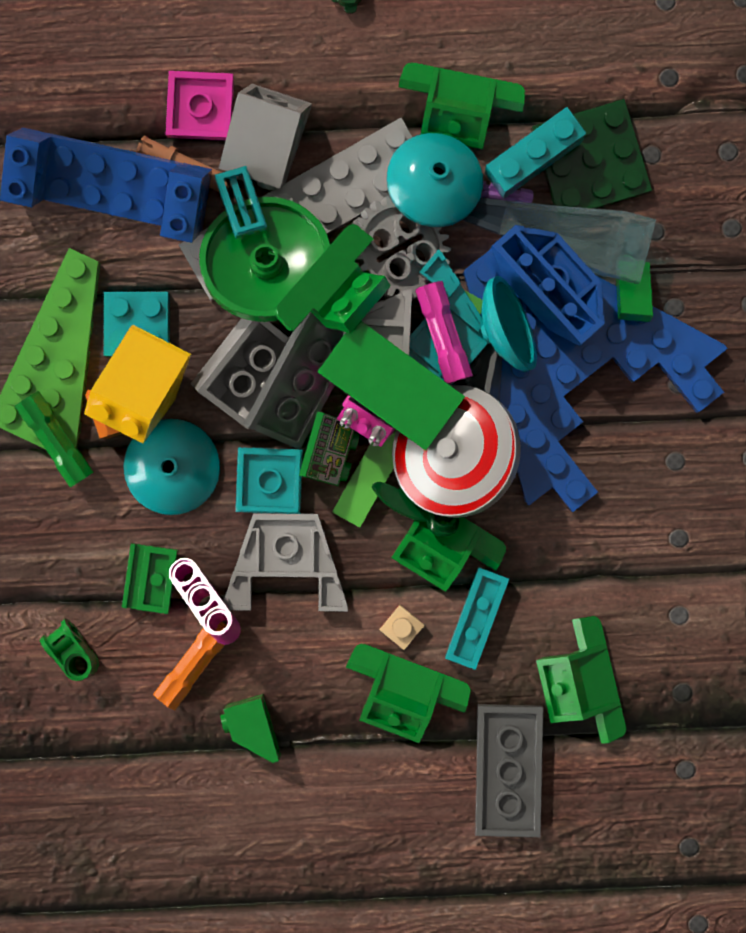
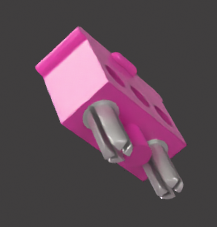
M350 395L344 400L342 404L344 408L337 417L341 426L345 424L344 428L350 427L369 439L370 445L374 442L373 446L382 447L388 436L393 434L395 428Z

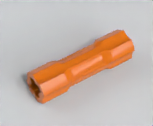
M220 622L216 631L224 630L227 625L224 622ZM203 627L197 635L195 642L173 671L166 676L153 695L168 708L175 711L190 692L193 684L224 645L218 643Z

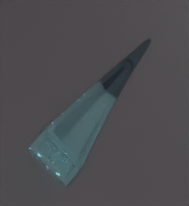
M480 198L474 210L463 219L466 222L501 236L505 235L515 225L558 233L593 273L634 284L641 282L656 219L627 211L545 205Z

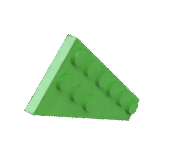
M71 248L68 249L0 394V428L42 448L44 446L36 434L28 427L15 408L16 404L37 391L41 393L50 406L55 418L76 449L78 447L79 434L81 433L82 422L80 421L82 405L85 399L90 357L89 345L93 332L92 320L94 303L97 298L101 263Z

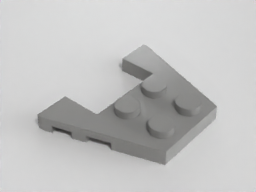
M253 513L223 600L230 610H252V577H318V611L348 612V604L319 514Z

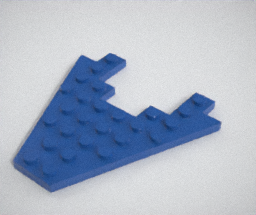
M492 249L463 271L468 292L483 300V293L488 280L495 276L503 278ZM600 277L598 278L602 282L605 324L581 346L548 330L517 295L532 329L537 351V364L533 370L524 372L514 368L502 358L500 402L512 415L519 432L521 453L517 474L527 505H531L553 488L569 510L574 512L598 493L558 441L583 422L563 396L611 358L631 383L658 364L693 410L698 413L724 393L704 367L728 348L723 343L654 306L653 317L650 322L619 320L617 288Z

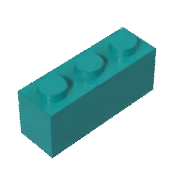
M566 107L488 163L485 168V175L501 197L505 199L580 145L586 136V132L568 107Z

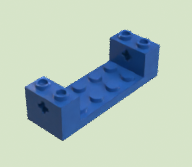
M21 128L6 135L0 201L31 208L43 200L159 225L161 226L160 236L192 243L203 230L212 169Z

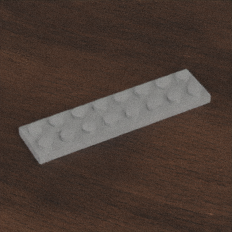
M399 118L290 180L280 189L276 188L262 197L283 198L303 206L320 221L328 236L361 217L360 212L366 207L370 209V205L377 200L381 203L386 196L390 197L386 181L388 165L398 147L412 138V135L402 118ZM206 228L200 232V235L192 243L184 241L178 245L212 302L214 299L205 286L199 265L200 247L208 230Z

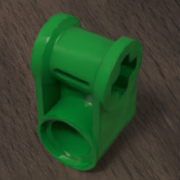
M65 618L61 621L59 628L49 636L43 635L39 639L44 650L55 660L69 679L81 681L93 676L97 672L99 667L97 655L83 639L78 628L69 619ZM78 656L83 657L87 662L88 668L85 673H80L75 667V661Z

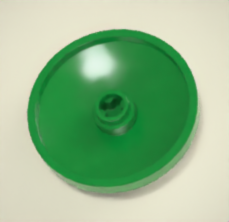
M257 197L267 230L261 232L258 230L254 234H245L241 238L235 239L225 210L212 222L204 235L200 247L199 265L208 292L223 309L237 317L250 321H278L274 312L275 307L330 246V243L320 221L303 206L283 198ZM245 200L244 203L251 223H256L257 220L250 200ZM233 205L239 226H245L238 205Z

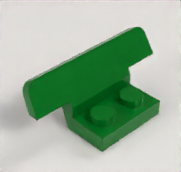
M413 62L404 66L398 86L399 88L428 93L421 134H445L456 138L466 146L483 149L492 106L523 112L525 89L520 84Z
M355 224L348 225L275 307L276 318L287 330L294 331L310 312L326 328L348 333L354 330L391 286L385 276L365 273L355 262L374 238Z
M459 517L457 531L447 537L433 534L428 529L427 522L414 520L391 558L446 592L470 555L496 571L502 562L506 546L504 542L464 517ZM439 521V522H438V523H440V524H448V523L445 522V521Z
M596 616L572 619L579 650L570 654L542 657L536 660L550 722L579 721L595 716L601 744L610 743L624 736L626 724L602 623Z
M357 645L346 665V668L375 679L359 721L414 742L420 743L431 720L436 702L463 713L467 709L471 692L467 683L369 645Z

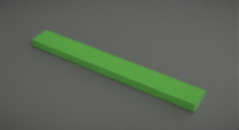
M465 291L479 314H481L482 300ZM396 429L391 436H388L382 447L373 446L374 442L369 445L332 511L359 528L378 497L372 489V484L375 482L386 483L394 469L392 450Z

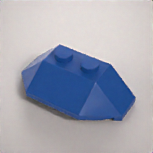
M515 225L491 246L503 278L548 330L581 346L605 324L602 282L558 233Z

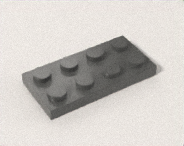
M310 312L292 332L244 424L252 430L300 450L314 424L317 411L320 412L335 386L319 374L318 370L339 343L344 331L326 328Z
M477 704L475 836L541 837L542 706Z

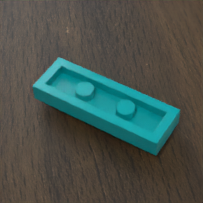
M478 567L445 659L476 670L509 578Z

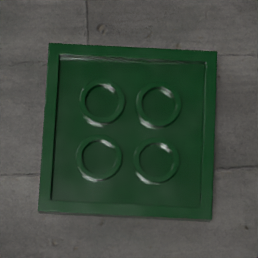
M625 99L573 114L586 132L583 142L544 170L558 221L651 193L652 188ZM542 124L532 126L531 132L540 127Z

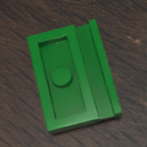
M131 543L122 608L163 614L170 613L174 584L169 577V570L178 559L179 549Z

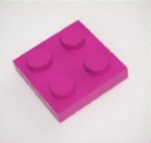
M169 71L166 117L167 138L226 141L233 114L234 75L231 73Z

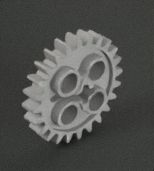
M386 196L381 203L376 200L370 205V209L366 207L360 212L362 218L358 217L353 222V224L359 226L372 238L373 235L380 237L383 242V248L378 247L373 240L355 262L359 263L360 268L365 273L386 277L391 286L384 293V299L392 297L394 293L397 295L404 290L412 289L413 300L417 298L415 292L417 288L430 284L419 274L420 270L438 249L443 255L451 251V248L442 244L443 241L449 238V235L439 233L442 227H428L408 219L396 208L391 198ZM400 221L408 226L409 233H405L400 228ZM417 235L422 236V240L415 242L405 250L397 252L380 263L377 262V257L384 255L394 247L402 245ZM416 249L424 254L425 262L417 258ZM390 264H394L398 268L399 276L392 274L389 268Z

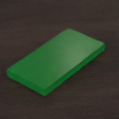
M362 321L351 333L346 332L318 370L319 374L425 451L465 398L463 394Z

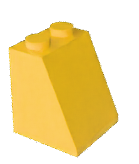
M132 325L92 387L84 414L144 443L174 403L191 353Z

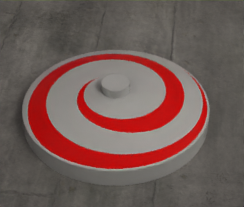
M451 385L463 394L465 398L425 451L397 430L393 442L392 457L396 478L408 498L420 508L433 514L459 518L472 516L488 509L506 493L518 470L521 445L516 423L510 412L498 399L478 388L465 385Z

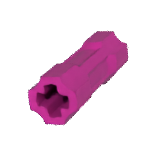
M437 281L417 288L415 292L422 314L428 324L444 381L447 384H451L472 377L473 374L450 311V303L443 281Z

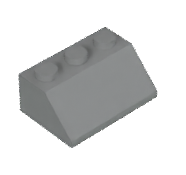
M241 318L191 382V385L200 394L248 429L244 422L289 337L270 322H257Z

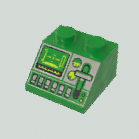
M317 411L299 476L339 486L340 481L347 482L352 463L346 462L350 450L356 451L361 434L350 427L344 428L345 424L341 426L337 417Z

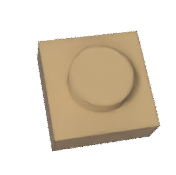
M399 604L379 630L405 650L424 627V624Z

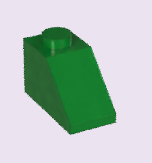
M264 694L227 704L223 709L224 714L220 715L224 732L230 733L232 741L272 763L278 762L281 752Z

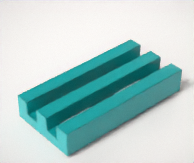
M247 166L216 174L215 181L235 239L241 238L245 234H254L258 230L260 232L267 230ZM240 175L257 220L253 224L251 223L236 179ZM229 179L245 225L243 227L239 226L224 180Z

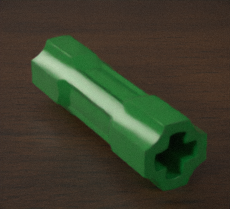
M39 391L15 405V408L28 427L33 430L55 462L56 468L69 487L74 486L94 472L81 452L76 449Z

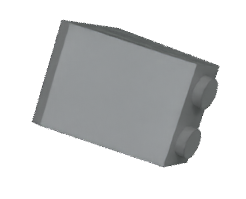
M250 84L238 92L219 169L229 171L247 166L250 178L258 181V186L268 190L280 189L287 182L312 103L255 84ZM241 175L236 177L238 180H243Z

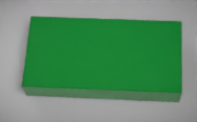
M618 260L615 266L618 319L650 322L653 317L650 262Z

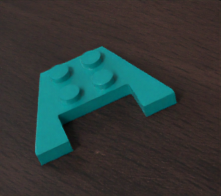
M438 249L420 270L419 274L430 284L443 281L455 327L470 365L488 344L481 332V326L484 325L483 320L473 302L470 301L462 288L456 274L453 273L448 265L445 256ZM425 318L410 335L409 356L444 381L438 363L437 352Z

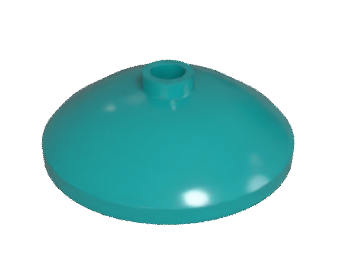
M426 133L408 139L395 151L387 169V189L396 208L408 219L428 227L450 226L466 218L476 207L483 190V173L474 153L461 141L445 134ZM441 168L444 174L438 175L433 169Z
M495 276L488 280L483 293L481 307L484 324L481 326L483 338L488 344L491 343L499 356L518 370L528 372L533 370L537 364L536 345L530 323L512 287L502 277Z
M160 420L144 443L132 439L125 454L124 476L130 492L143 506L160 514L178 515L198 508L211 496L219 480L220 459L215 444L201 428L184 420ZM168 460L174 463V470L171 473H167L163 469L164 463Z

